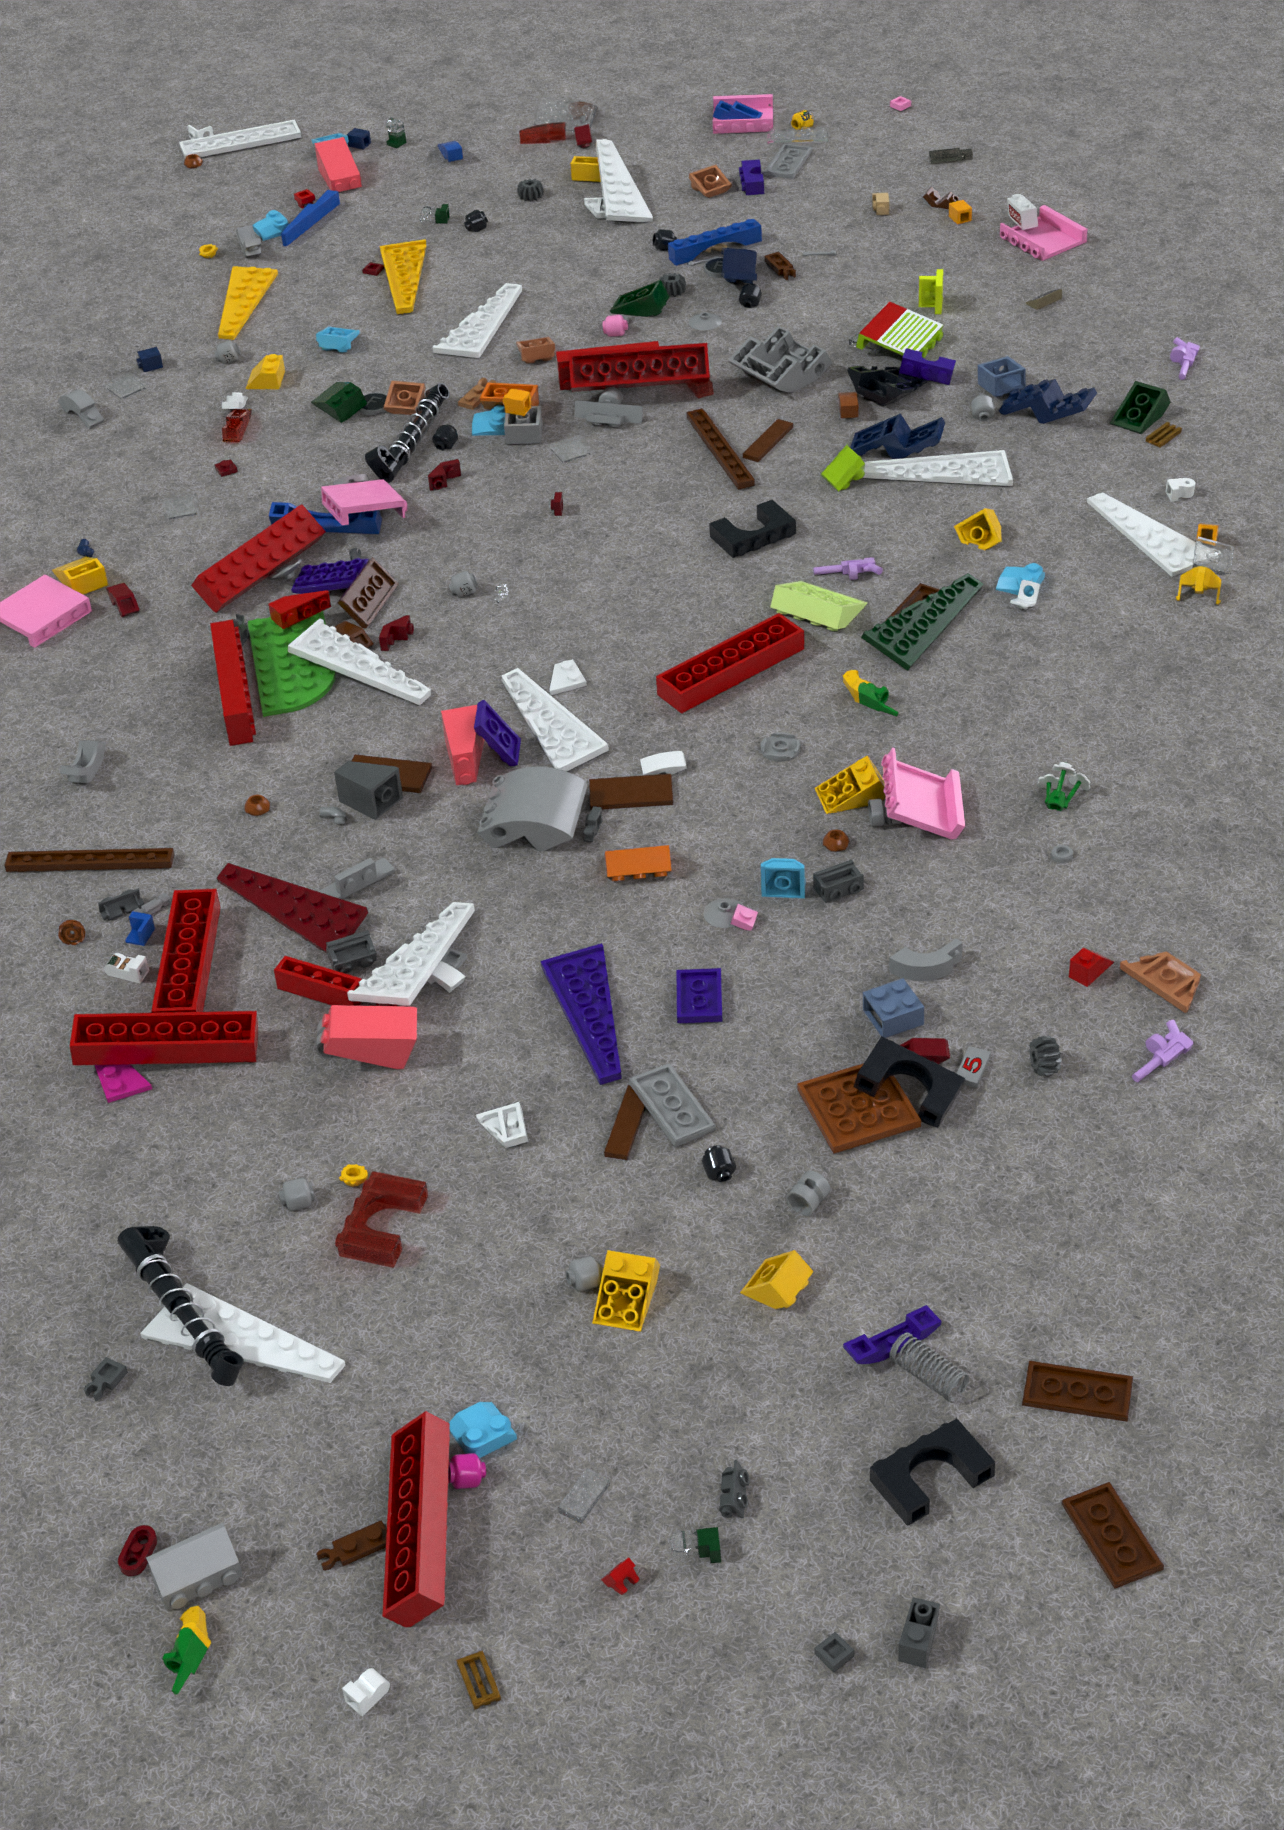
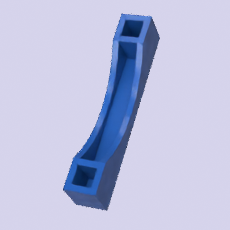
M747 219L741 223H733L730 226L719 227L716 230L705 231L702 234L674 240V242L668 243L669 260L677 266L693 261L702 251L719 243L736 242L747 246L761 242V225L755 219Z
M272 502L269 512L271 525L297 508V506L291 503ZM308 510L326 532L380 533L382 523L380 510L349 513V525H341L331 513Z

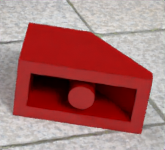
M1083 947L1070 959L1069 978L1088 987L1114 961Z

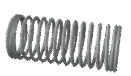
M910 1333L902 1334L890 1350L891 1361L907 1370L908 1373L921 1380L926 1386L934 1389L935 1392H938L939 1395H942L949 1402L955 1401V1398L953 1399L949 1395L951 1389L957 1386L962 1376H964V1380L957 1391L960 1394L963 1393L968 1385V1373L962 1372L956 1365L953 1366L952 1362L944 1359L939 1353H935L930 1347H926L925 1343L917 1340ZM909 1337V1340L901 1348L898 1358H895L899 1346ZM914 1346V1348L912 1349V1351H911L910 1354L908 1355L909 1359H908V1361H907V1364L904 1365L905 1358H906L908 1352H909L910 1349ZM918 1349L916 1355H915V1356L913 1357V1359H912V1360H914L913 1363H912V1366L909 1368L910 1360H911L913 1354H914V1353L916 1352V1350ZM903 1352L905 1353V1355L903 1357V1360L900 1361V1357ZM922 1353L921 1357L917 1361L918 1365L916 1367V1370L913 1371L914 1364L919 1355ZM926 1357L925 1361L921 1365L923 1366L921 1372L917 1374L921 1362ZM931 1359L930 1363H929L928 1366L926 1367L927 1371H926V1373H925V1376L922 1377L923 1370H924L926 1364H927V1363L929 1362V1360ZM935 1363L934 1367L930 1371L932 1373L930 1375L929 1380H926L930 1368ZM939 1367V1369L935 1373L936 1377L933 1384L931 1383L932 1377L936 1369ZM938 1377L939 1379L941 1378L939 1385L935 1387ZM944 1379V1381L946 1382L943 1386V1389L940 1390L941 1383Z

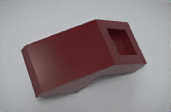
M590 124L575 127L577 146L581 145V148L590 146V143L593 142Z
M459 460L441 462L428 475L430 491L434 490L433 488L437 490L443 487L446 488L447 479L461 476Z
M125 583L106 588L112 605L117 606L121 617L140 611L133 592Z
M405 615L383 625L379 635L381 651H389L390 646L394 645L395 640L408 641V635H413L414 624L411 623L410 615Z
M911 1038L900 1045L938 1065L950 1059L948 1040L945 1038Z

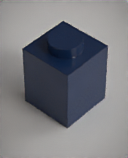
M354 128L347 134L349 140L348 147L364 150L371 144L370 131Z
M157 347L137 351V366L142 368L143 372L163 368L161 354Z

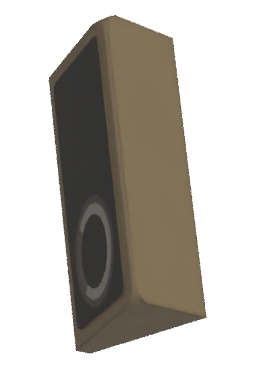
M1062 289L1049 291L1027 301L1026 304L1036 310L1062 299Z

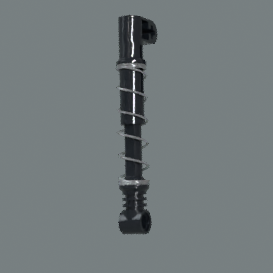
M439 383L426 391V397L415 408L416 414H412L409 418L411 423L404 425V431L398 434V440L392 443L389 450L385 446L379 445L365 454L366 463L380 480L384 479L387 483L392 482L401 467L409 461L411 454L416 450V445L421 442L422 436L427 433L428 427L432 425L433 419L437 417L440 410L439 407L450 396L449 389L445 384ZM413 415H417L414 421L412 422L411 417ZM429 419H432L431 423L428 425L427 421ZM426 428L425 432L422 434V429Z
M158 1226L129 1227L123 1230L118 1236L117 1242L136 1267L135 1270L139 1279L149 1284L148 1291L154 1292L160 1299L159 1305L166 1307L171 1313L170 1320H180L183 1323L181 1335H192L195 1339L192 1350L197 1356L204 1358L211 1367L212 1379L223 1386L234 1385L243 1366L244 1359L240 1354L231 1351L227 1347L221 1331L216 1329L211 1319L204 1317L203 1307L193 1303L192 1293L182 1287L181 1278L172 1274L170 1264L163 1257L170 1234ZM192 1305H196L201 1309V1318L194 1310ZM172 1315H177L179 1319H172ZM203 1320H208L212 1323L213 1329H209ZM185 1327L189 1331V1334L183 1333Z

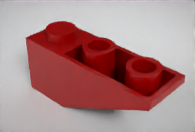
M325 590L284 596L268 605L271 620L282 629H285L330 608L331 602L329 591Z

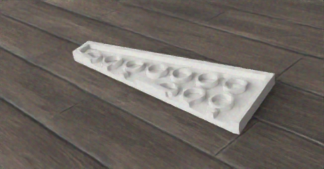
M597 139L596 150L606 220L652 222L653 216L612 140Z
M506 283L496 292L495 297L488 298L487 303L484 306L480 305L476 313H471L459 323L457 329L451 330L447 338L443 337L440 339V344L433 345V353L480 358L522 292V285Z
M1004 450L864 462L865 475L863 478L1013 486V478Z
M1105 493L1087 498L1089 505L1171 577L1187 572L1194 567L1219 560L1217 553Z
M322 619L317 620L288 645L289 653L415 704L421 705L431 695V689L415 679L407 678L405 672L401 670L396 671L391 667V663L388 661L384 663L379 660L377 654L360 643H353L350 641L349 636L336 632L335 627L325 625Z
M519 668L502 675L504 686L555 769L567 772L609 751L608 744Z
M453 902L439 914L437 921L429 922L426 925V930L422 934L416 933L413 936L414 940L409 945L406 943L386 959L384 966L375 968L372 971L373 975L369 979H362L359 982L360 986L356 990H349L347 993L349 1001L410 1006L474 913V904Z
M188 1283L183 1287L192 1293L193 1303L203 1307L204 1317L211 1319L216 1329L221 1331L227 1347L231 1351L240 1354L245 1362L253 1363L260 1367L266 1366L278 1369L281 1372L300 1374L303 1377L331 1383L345 1366L344 1360ZM192 1305L194 1310L201 1318V1309L196 1305ZM166 1307L140 1333L141 1337L145 1340L151 1339L166 1345L181 1346L188 1350H192V1345L195 1341L192 1335H181L183 1323L180 1320L171 1321V1313ZM172 1315V1319H179L177 1315ZM203 1320L209 1329H213L212 1323L208 1320ZM185 1327L183 1333L189 1334V1331Z

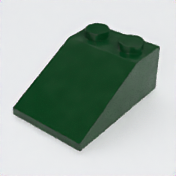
M658 280L620 295L610 312L612 314L641 317L657 316L662 312L670 296L662 281Z
M1135 381L1110 424L1142 434L1163 416L1171 403L1167 390Z
M336 382L311 401L313 405L340 423L348 420L367 405L361 389L351 382Z

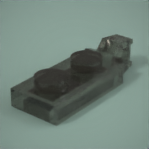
M960 148L933 150L929 152V159L931 164L972 160L973 152L972 149L960 150Z

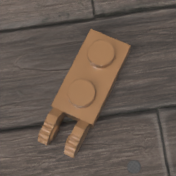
M482 377L478 380V384L458 401V406L473 410L481 403L480 396L486 384L496 383V381L490 380L487 382V379Z

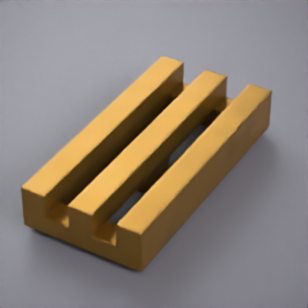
M1166 422L1146 437V442L1161 448L1180 434L1182 428H1176L1174 424L1170 426V423Z
M483 1650L456 1660L474 1710L482 1705L491 1704L490 1702L501 1700ZM478 1659L492 1690V1693L487 1695L474 1662ZM467 1663L470 1665L482 1696L478 1699L464 1666Z

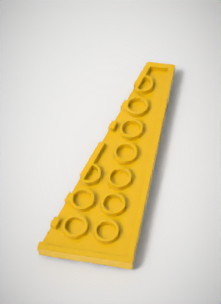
M426 239L379 246L396 314L411 313L414 309L425 257Z
M232 267L218 332L219 339L234 340L278 275L277 269Z

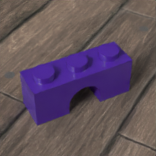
M760 159L741 161L739 177L742 191H745L746 195L764 194L763 174H761Z
M906 348L899 373L950 385L956 360L939 356L937 361H928L922 357V352Z

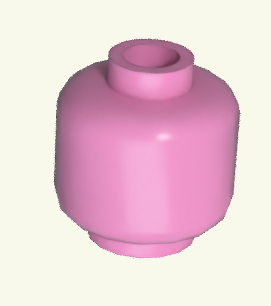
M622 315L607 316L605 321H603V331L607 336H623L625 330H628V322L624 320Z

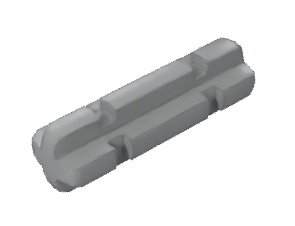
M163 893L158 896V899L154 898L142 905L141 909L137 908L133 912L151 915L162 909V906L166 907L171 904L170 897Z

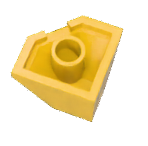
M984 508L954 526L961 543L967 545L972 543L979 545V549L987 550L1002 542L1001 525L992 509Z

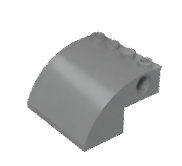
M777 326L763 343L750 336L728 360L730 364L785 392H795L816 381L832 364L826 350L814 344L811 348H808L794 341L791 333L780 326Z
M526 767L494 778L477 832L491 848H498L525 836L537 851H545L573 838L588 785L585 780L569 772L550 767Z

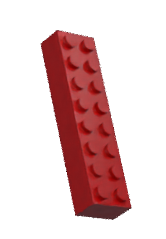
M707 343L568 353L572 392L605 390L608 387L619 389L710 381Z
M301 504L199 574L191 586L212 611L217 613L317 543L326 531Z
M778 613L657 675V695L682 714L804 650V630Z
M233 619L210 623L229 745L253 742V736L256 735L239 628L238 626L234 627Z
M217 889L174 890L151 1013L203 1012L221 909Z
M257 1011L74 1014L70 1039L72 1064L126 1065L256 1062L259 1031Z
M427 1411L391 1435L382 1617L403 1627H412L443 1607L445 1601L450 1423Z

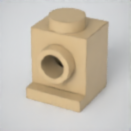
M872 193L873 211H876V215H889L888 193Z

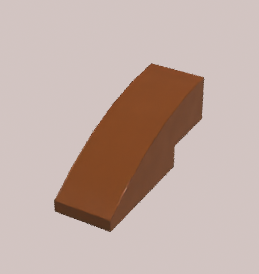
M838 393L841 418H858L857 393Z

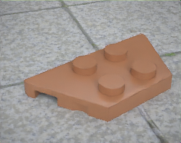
M1168 952L1157 953L1154 956L1140 957L1138 962L1128 963L1127 960L1120 962V969L1184 1013L1188 1012L1200 982V973Z

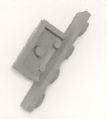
M576 400L574 417L586 418V421L592 422V425L609 423L608 426L619 427V424L624 422L641 424L643 406Z
M369 858L335 875V883L317 892L343 899L394 873L395 869L385 858L376 862Z

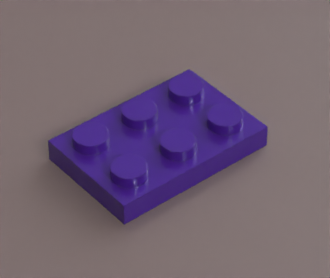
M485 700L478 702L474 724L475 732L487 742L491 749H494L499 754L503 762H506L509 766L518 765L521 738Z
M721 968L676 970L677 1023L723 1022Z

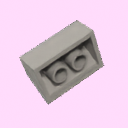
M223 1522L146 1557L155 1588L166 1611L180 1609L188 1601L197 1597H206L214 1589L222 1585H232L239 1577L243 1576L238 1558Z

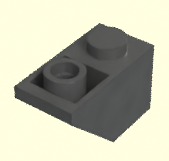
M915 1597L912 1598L899 1641V1662L923 1668L927 1667L940 1611L939 1603Z

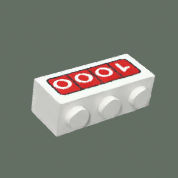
M1014 194L1011 198H1007L1009 216L1022 230L1038 227L1037 208L1021 194Z

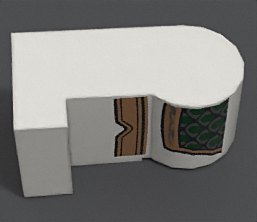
M120 953L113 954L104 967L107 975L136 983H141L150 971L146 956L137 955L136 958H132Z

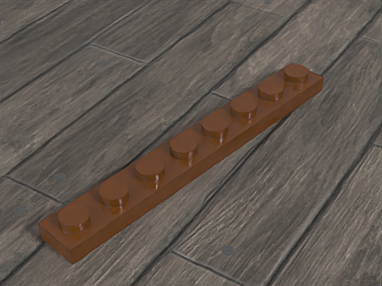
M704 409L686 412L688 421L736 488L739 490L755 486V479Z
M173 848L8 852L4 866L6 872L172 868L175 854Z

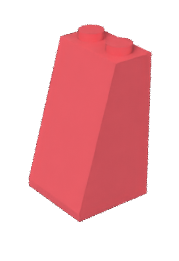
M344 137L314 143L318 170L330 190L341 192L362 187L360 173Z
M477 705L441 711L445 743L456 785H468L477 781L484 739L477 735L474 730Z
M331 1005L329 1013H325L322 1019V1027H325L321 1036V1043L324 1044L323 1053L393 1069H404L417 1038V1008Z

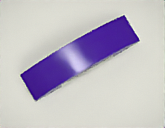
M925 1305L906 1314L905 1322L871 1338L863 1334L844 1343L843 1348L857 1364L877 1363L890 1358V1350L902 1334L910 1333L917 1340H923L941 1326L942 1321ZM907 1337V1338L901 1343V1345L899 1346V1348H898L896 1354L901 1351V1348H902V1347L904 1346V1344L909 1340V1337Z

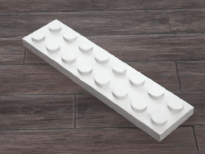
M290 120L181 141L179 144L184 158L191 154L205 157L302 138L296 121Z

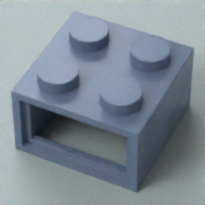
M1009 356L977 365L978 384L995 397H1001L1015 389L1020 390L1026 387L1025 368ZM1004 366L1003 370L999 371V368Z
M904 978L863 992V1011L882 1037L887 1038L924 1025V1006ZM871 1010H874L881 1019L882 1027L870 1012Z

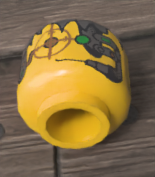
M802 110L792 116L791 125L796 130H806L813 126L814 118L808 110Z

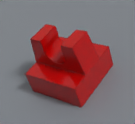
M305 189L295 193L294 199L300 208H304L305 204H313L315 194Z
M628 1557L615 1566L601 1580L606 1586L623 1595L628 1591L624 1586V1579H627L633 1585L640 1579L634 1570L636 1565Z

